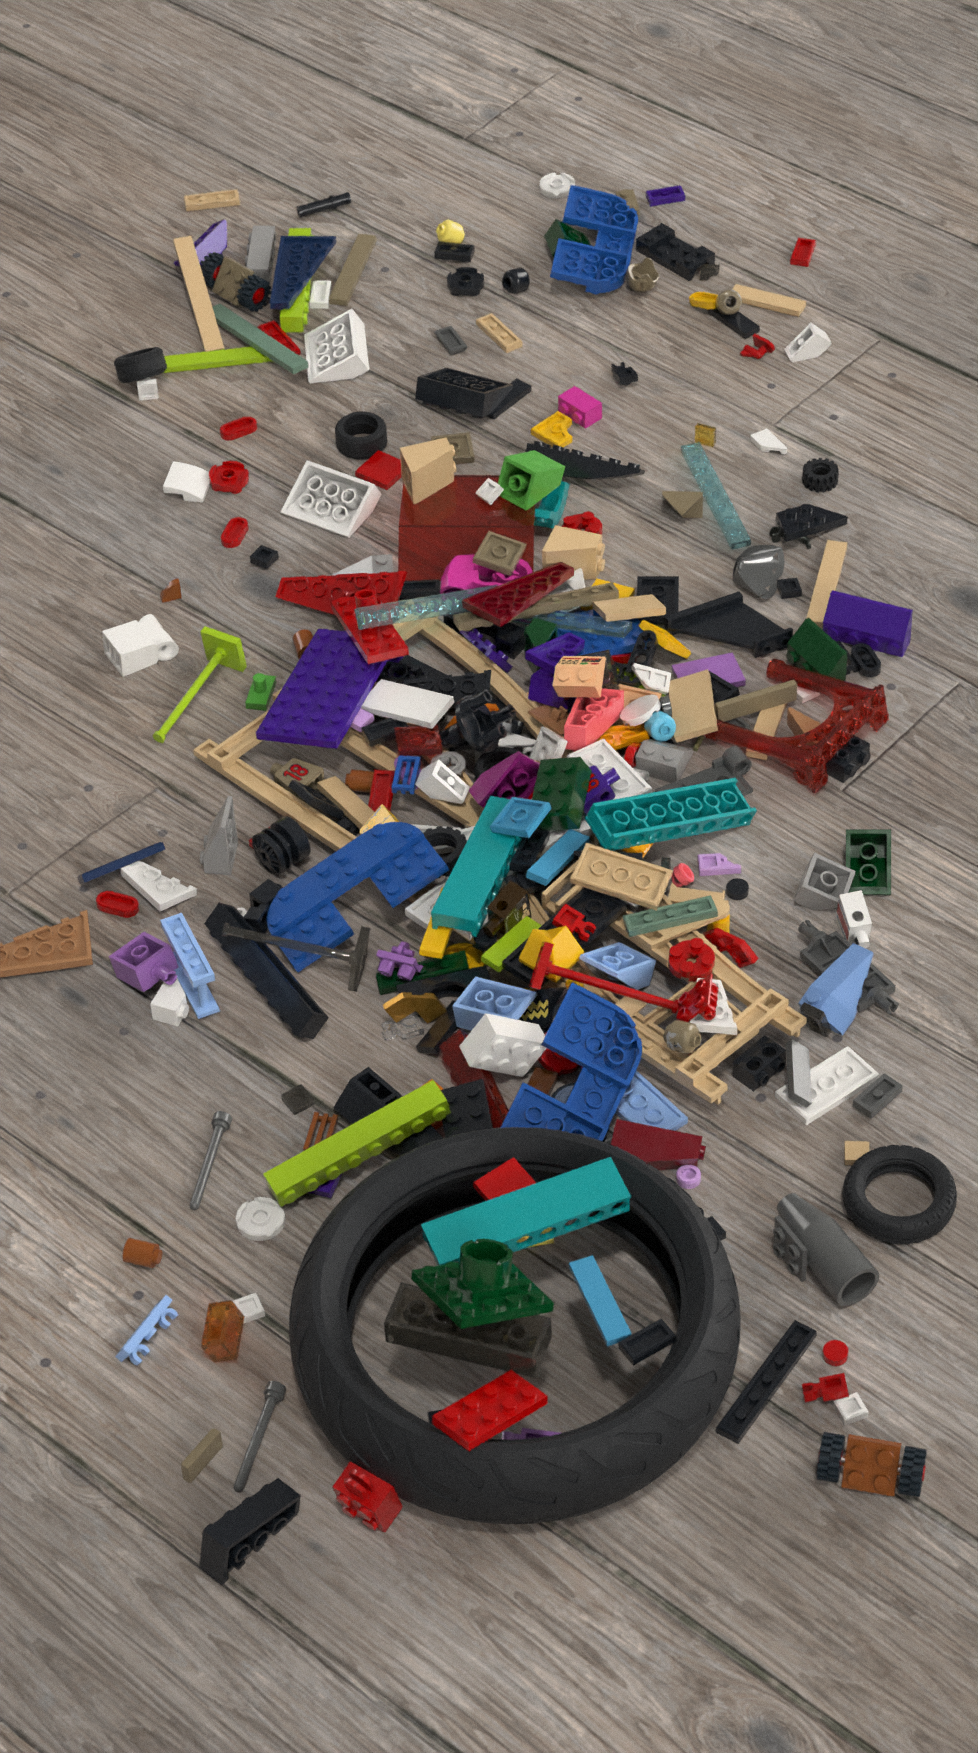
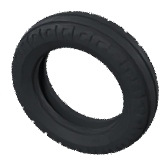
M908 1145L882 1146L863 1154L850 1167L843 1183V1202L852 1222L865 1234L892 1244L917 1243L933 1237L950 1221L957 1202L956 1185L945 1164L931 1153L917 1147L912 1148V1146ZM891 1172H903L924 1180L932 1189L934 1200L921 1213L911 1216H893L883 1213L872 1206L866 1197L865 1189L874 1178Z

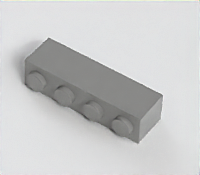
M253 226L252 233H249L245 267L254 271V275H258L270 283L276 247L275 226Z

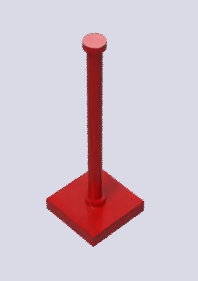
M542 942L529 984L530 988L540 990L544 975H549L550 973L671 1010V1013L676 1014L679 1006L677 999L674 1001L553 965L549 959L554 944Z

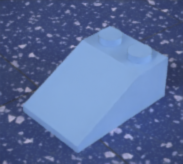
M620 942L580 954L579 957L580 960L606 974L609 979L620 981L626 984V987L636 990L650 985L656 960Z
M475 976L453 1004L456 1026L472 1031L485 1013L519 1020L535 999L537 993Z

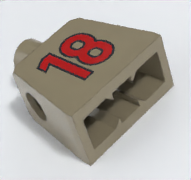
M292 758L284 766L276 762L270 769V773L274 775V782L302 801L304 800L288 787L292 780H296L318 791L317 782L325 780L323 768L297 758Z

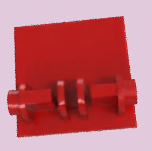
M713 974L700 979L690 991L684 992L679 997L677 1020L689 1022L697 1014H700L706 1020H712L716 1016L719 988L712 982Z

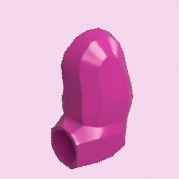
M475 554L457 555L446 566L442 575L440 599L444 604L453 605L456 601L462 602L463 599L532 573V569L528 562L520 559L513 574L508 576L473 563Z

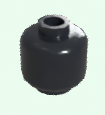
M521 267L507 270L502 278L503 287L511 294L525 291L530 284V277L527 271Z

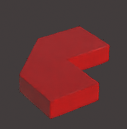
M715 928L702 933L712 945L714 944L717 947V950L720 952L727 950L739 968L754 964L759 959L745 940L722 929Z

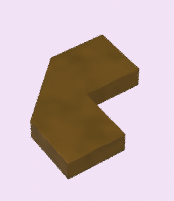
M402 992L383 1004L384 1010L396 1023L415 1011L427 1024L447 1012L445 1006L434 993L412 995L411 992Z

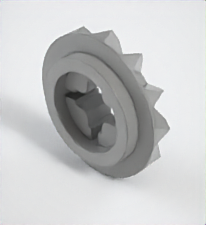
M450 751L435 755L430 763L432 764L439 759L447 766L451 762L449 769L457 776H461L462 771H465L466 764L465 759L460 754Z

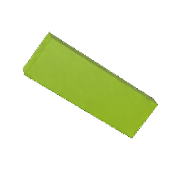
M526 916L481 956V961L497 972H500L503 969L502 961L529 938L533 929H539L542 925Z

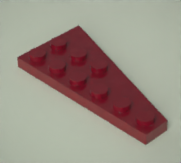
M563 562L553 564L463 599L462 608L502 627L573 577L574 568Z

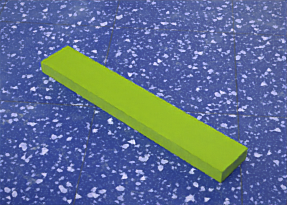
M253 347L164 356L167 369L163 373L272 362V360Z

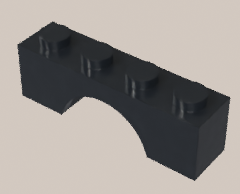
M456 601L443 615L444 623L464 637L454 624L453 615L469 611L462 608V602ZM506 623L502 627L493 624L490 627L481 626L475 628L481 634H486L496 641V652L500 650L513 660L525 648V628L513 623Z
M485 965L396 985L397 995L402 992H411L412 995L434 993L438 999L444 997L459 998L475 976L491 980ZM415 1011L403 1019L405 1021L421 1016Z

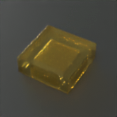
M697 423L695 426V443L714 447L716 444V427Z

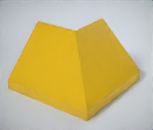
M566 926L550 930L533 929L519 957V962L534 970L542 942L554 944L549 961H552L553 965L566 969H571L580 960V954H584V951ZM550 973L549 975H544L555 983L562 978Z

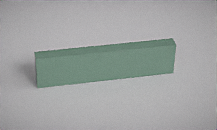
M710 895L658 907L657 911L649 909L623 915V923L629 937L718 917V910Z

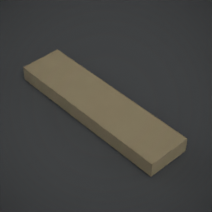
M791 680L715 703L717 723L797 700V683L795 680Z

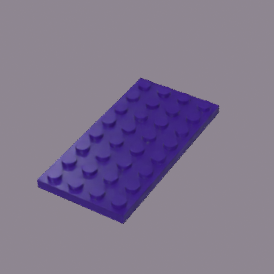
M318 629L257 729V739L337 749L388 660L368 664L346 631Z

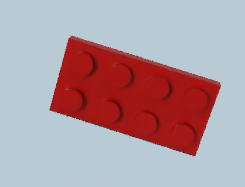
M509 1370L432 1416V1424L466 1450L470 1451L547 1405L548 1396L517 1373Z

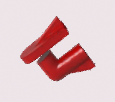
M754 334V346L759 349L757 350L749 345H745L740 352V356L761 359L767 352L772 353L775 350V346L771 341Z

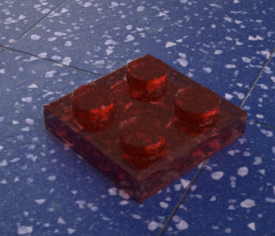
M435 725L432 729L423 726L394 727L398 756H434L442 754V743L438 725Z

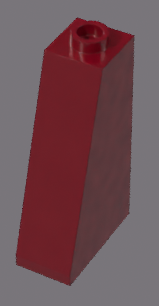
M616 1119L611 1145L642 1159L646 1164H650L658 1170L679 1169L683 1165H694L697 1167L698 1161L704 1159L706 1146L702 1145L703 1136Z

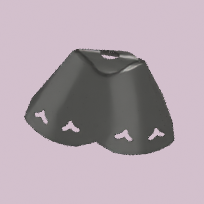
M755 545L744 550L737 557L733 569V581L762 599L772 597L777 590L776 580L782 575L785 560L782 548L775 545ZM776 553H778V561L773 557Z

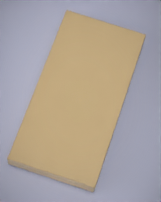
M709 670L671 680L669 698L672 707V718L676 723V731L674 733L676 742L718 731Z
M586 843L570 877V883L657 911L671 879L672 870Z

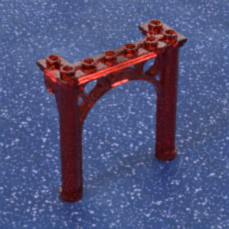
M772 659L767 666L766 674L768 679L781 682L795 680L798 687L828 696L834 703L829 717L818 727L792 737H772L717 719L718 731L705 734V737L713 741H724L778 758L781 762L794 768V778L803 785H809L812 793L816 794L828 782L825 764L864 724L869 723L873 727V731L877 732L889 720L884 685L880 684L878 687L875 686L871 689L788 665L779 659ZM850 705L853 706V708L849 710L842 709ZM812 741H819V742H818L817 744H815V745H811V746L806 745V743H809V742H812Z

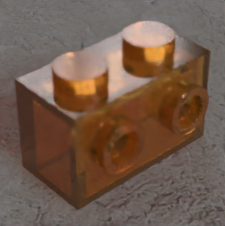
M232 1300L209 1303L201 1348L214 1363L237 1360L245 1316Z

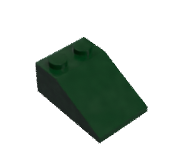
M846 829V867L856 871L848 893L861 890L863 895L891 896V829Z

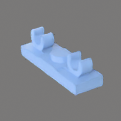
M165 1295L154 1306L115 1357L122 1362L129 1356L130 1361L134 1365L138 1366L142 1362V1359L137 1356V1352L146 1356L150 1350L146 1345L140 1344L143 1339L148 1341L157 1330L154 1327L157 1322L163 1329H167L171 1325L165 1319V1316H169L172 1320L178 1316L174 1309L167 1308L172 1302L170 1297Z

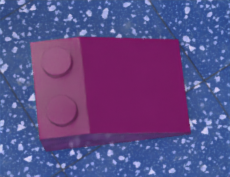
M517 751L483 772L468 791L478 805L484 808L490 796L511 799L512 797L527 799L534 791L540 763Z

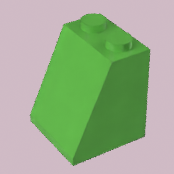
M535 450L505 456L498 484L504 491L499 496L524 510H528L560 486L565 466Z

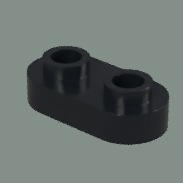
M864 643L852 646L851 657L857 664L860 673L866 677L879 675L881 672V661L873 649Z

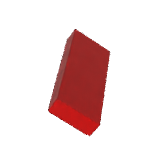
M274 320L257 326L258 329L294 353L301 355L300 348Z

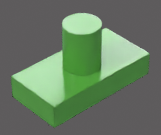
M262 673L253 676V682L245 702L246 709L267 711L276 685V676L264 675Z

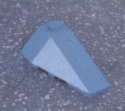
M853 943L810 985L798 1003L803 1016L815 1022L807 1006L810 1005L823 1012L829 1026L827 1029L843 1036L856 1017L857 1004L862 996V987L869 972L873 952Z

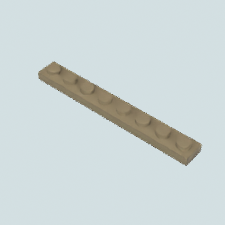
M610 582L547 595L507 623L520 618L529 619L540 614L548 615L559 610L568 611L573 607L591 606L593 601L619 598V590ZM470 611L453 615V622L459 631H470L473 628L481 626L490 627L493 625V623Z

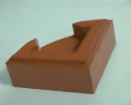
M179 579L170 581L169 585L161 591L160 599L162 603L182 598Z

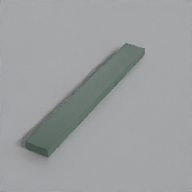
M219 303L212 307L217 324L290 373L296 374L309 367L307 360Z

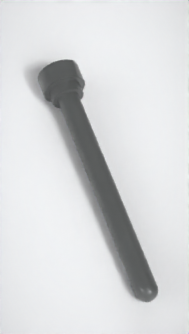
M223 1111L215 1112L211 1121L214 1131L190 1202L192 1210H197L200 1206L222 1134L230 1128L232 1122L231 1115Z
M269 1381L265 1387L264 1398L266 1402L233 1486L237 1492L242 1491L275 1404H278L284 1398L286 1387L280 1382Z

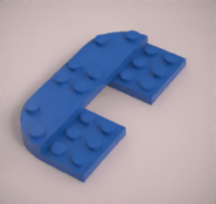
M571 185L562 223L590 230H598L596 244L591 246L559 238L550 278L578 285H586L585 292H590L594 295L616 290L626 280V271L630 264L638 224L637 212L634 208H629L627 201L616 195Z
M404 822L377 824L280 889L268 910L267 925L269 932L298 973L354 935L351 927L332 903L339 896L369 877L390 906L394 908L449 871V868L425 838L422 831L414 825Z
M572 982L541 1043L542 1046L582 1066L566 1103L564 1104L523 1082L500 1128L553 1129L603 1141L609 1129V1124L641 1060L642 1041L638 1037L635 1029L636 1024L632 1018L617 1005Z

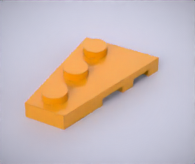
M644 723L637 726H630L629 724L627 726L616 725L606 730L595 742L604 738L614 750H618L634 742L639 743L650 739V736L644 728Z

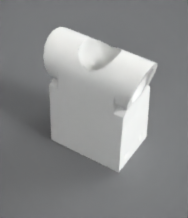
M152 614L145 615L139 622L134 620L102 631L104 653L122 677L154 665L158 660H170L179 651L178 645L163 630L162 625Z

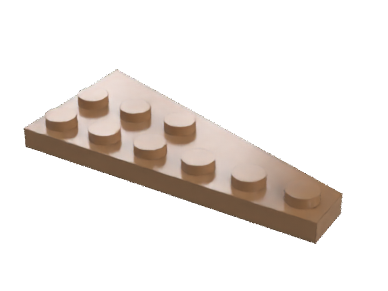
M82 911L80 916L69 919V917L61 919V923L51 927L45 925L14 937L13 942L5 945L1 942L0 978L93 965L88 911Z

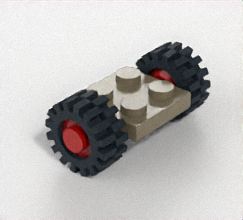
M213 252V254L209 253L208 256L204 257V261L201 260L202 266L200 267L205 284L213 288L212 292L236 306H243L252 312H257L258 309H263L262 305H267L266 300H270L268 295H271L272 291L270 289L272 288L268 281L258 275H254V271L230 257H224L216 252Z

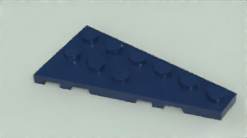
M281 236L270 298V309H290L336 244V236Z

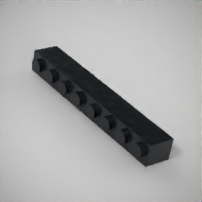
M219 902L204 923L210 930L209 934L221 943V948L232 956L234 964L241 967L245 972L244 976L253 981L256 985V990L268 999L267 1003L272 1008L278 1011L280 1019L289 1024L292 1028V1033L298 1038L314 1039L329 1017L234 906Z

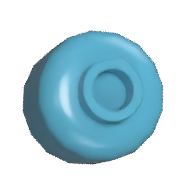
M654 711L651 718L644 722V728L648 735L659 742L671 739L676 731L674 719L663 711Z

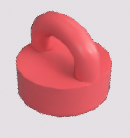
M680 863L674 867L671 880L676 887L688 886L694 881V874L686 864Z

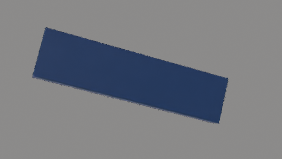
M163 842L155 843L80 874L77 878L80 884L88 882L163 851L165 846Z

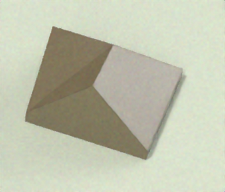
M662 491L663 500L682 518H703V492Z

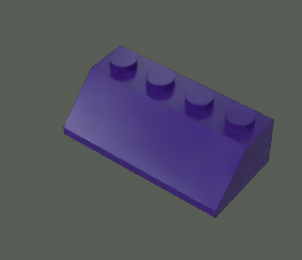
M832 590L823 620V631L834 641L840 640L851 645L864 643L875 651L903 657L911 641L913 610Z

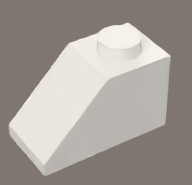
M810 323L784 350L790 361L797 362L819 357L832 343L826 332Z
M439 759L423 768L415 783L417 787L432 799L458 804L464 802L470 788Z
M178 979L171 985L163 982L150 1004L153 1020L174 1026H179L182 1019L186 1018L189 1012L186 995Z

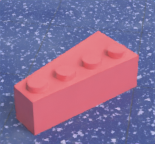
M602 688L601 698L577 697L564 725V739L568 741L565 749L573 752L593 744L620 718L621 711L624 709V690Z

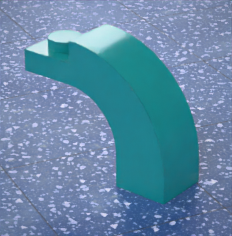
M561 481L560 486L542 499L538 509L531 508L530 516L534 517L533 525L554 528L555 525H558L566 505L569 483Z

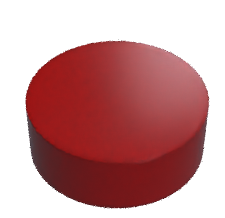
M840 1340L828 1341L823 1346L822 1356L824 1361L831 1366L843 1365L848 1359L847 1345Z

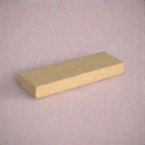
M238 189L184 196L186 211L240 205Z
M492 313L476 319V325L506 353L523 347L522 340Z

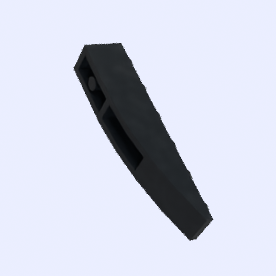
M534 441V444L527 443L525 452L535 450L564 465V477L603 480L639 476L645 473V470L639 469L640 465L628 462V466L621 465V460L609 458L608 462L602 460V456L590 454V457L583 456L582 451L574 449L569 453L570 449L556 445L550 448L551 445L539 441Z
M367 1067L349 1080L333 1108L337 1114L352 1125L403 1096L371 1068ZM430 1124L421 1132L414 1133L405 1138L401 1143L394 1144L387 1149L401 1156L417 1147L443 1139V1137Z

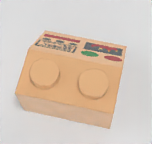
M563 656L555 666L553 687L558 697L601 698L606 658L597 656Z

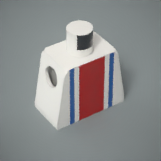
M862 891L839 895L836 922L842 936L851 945L855 943L865 949L870 946L869 937L872 923Z

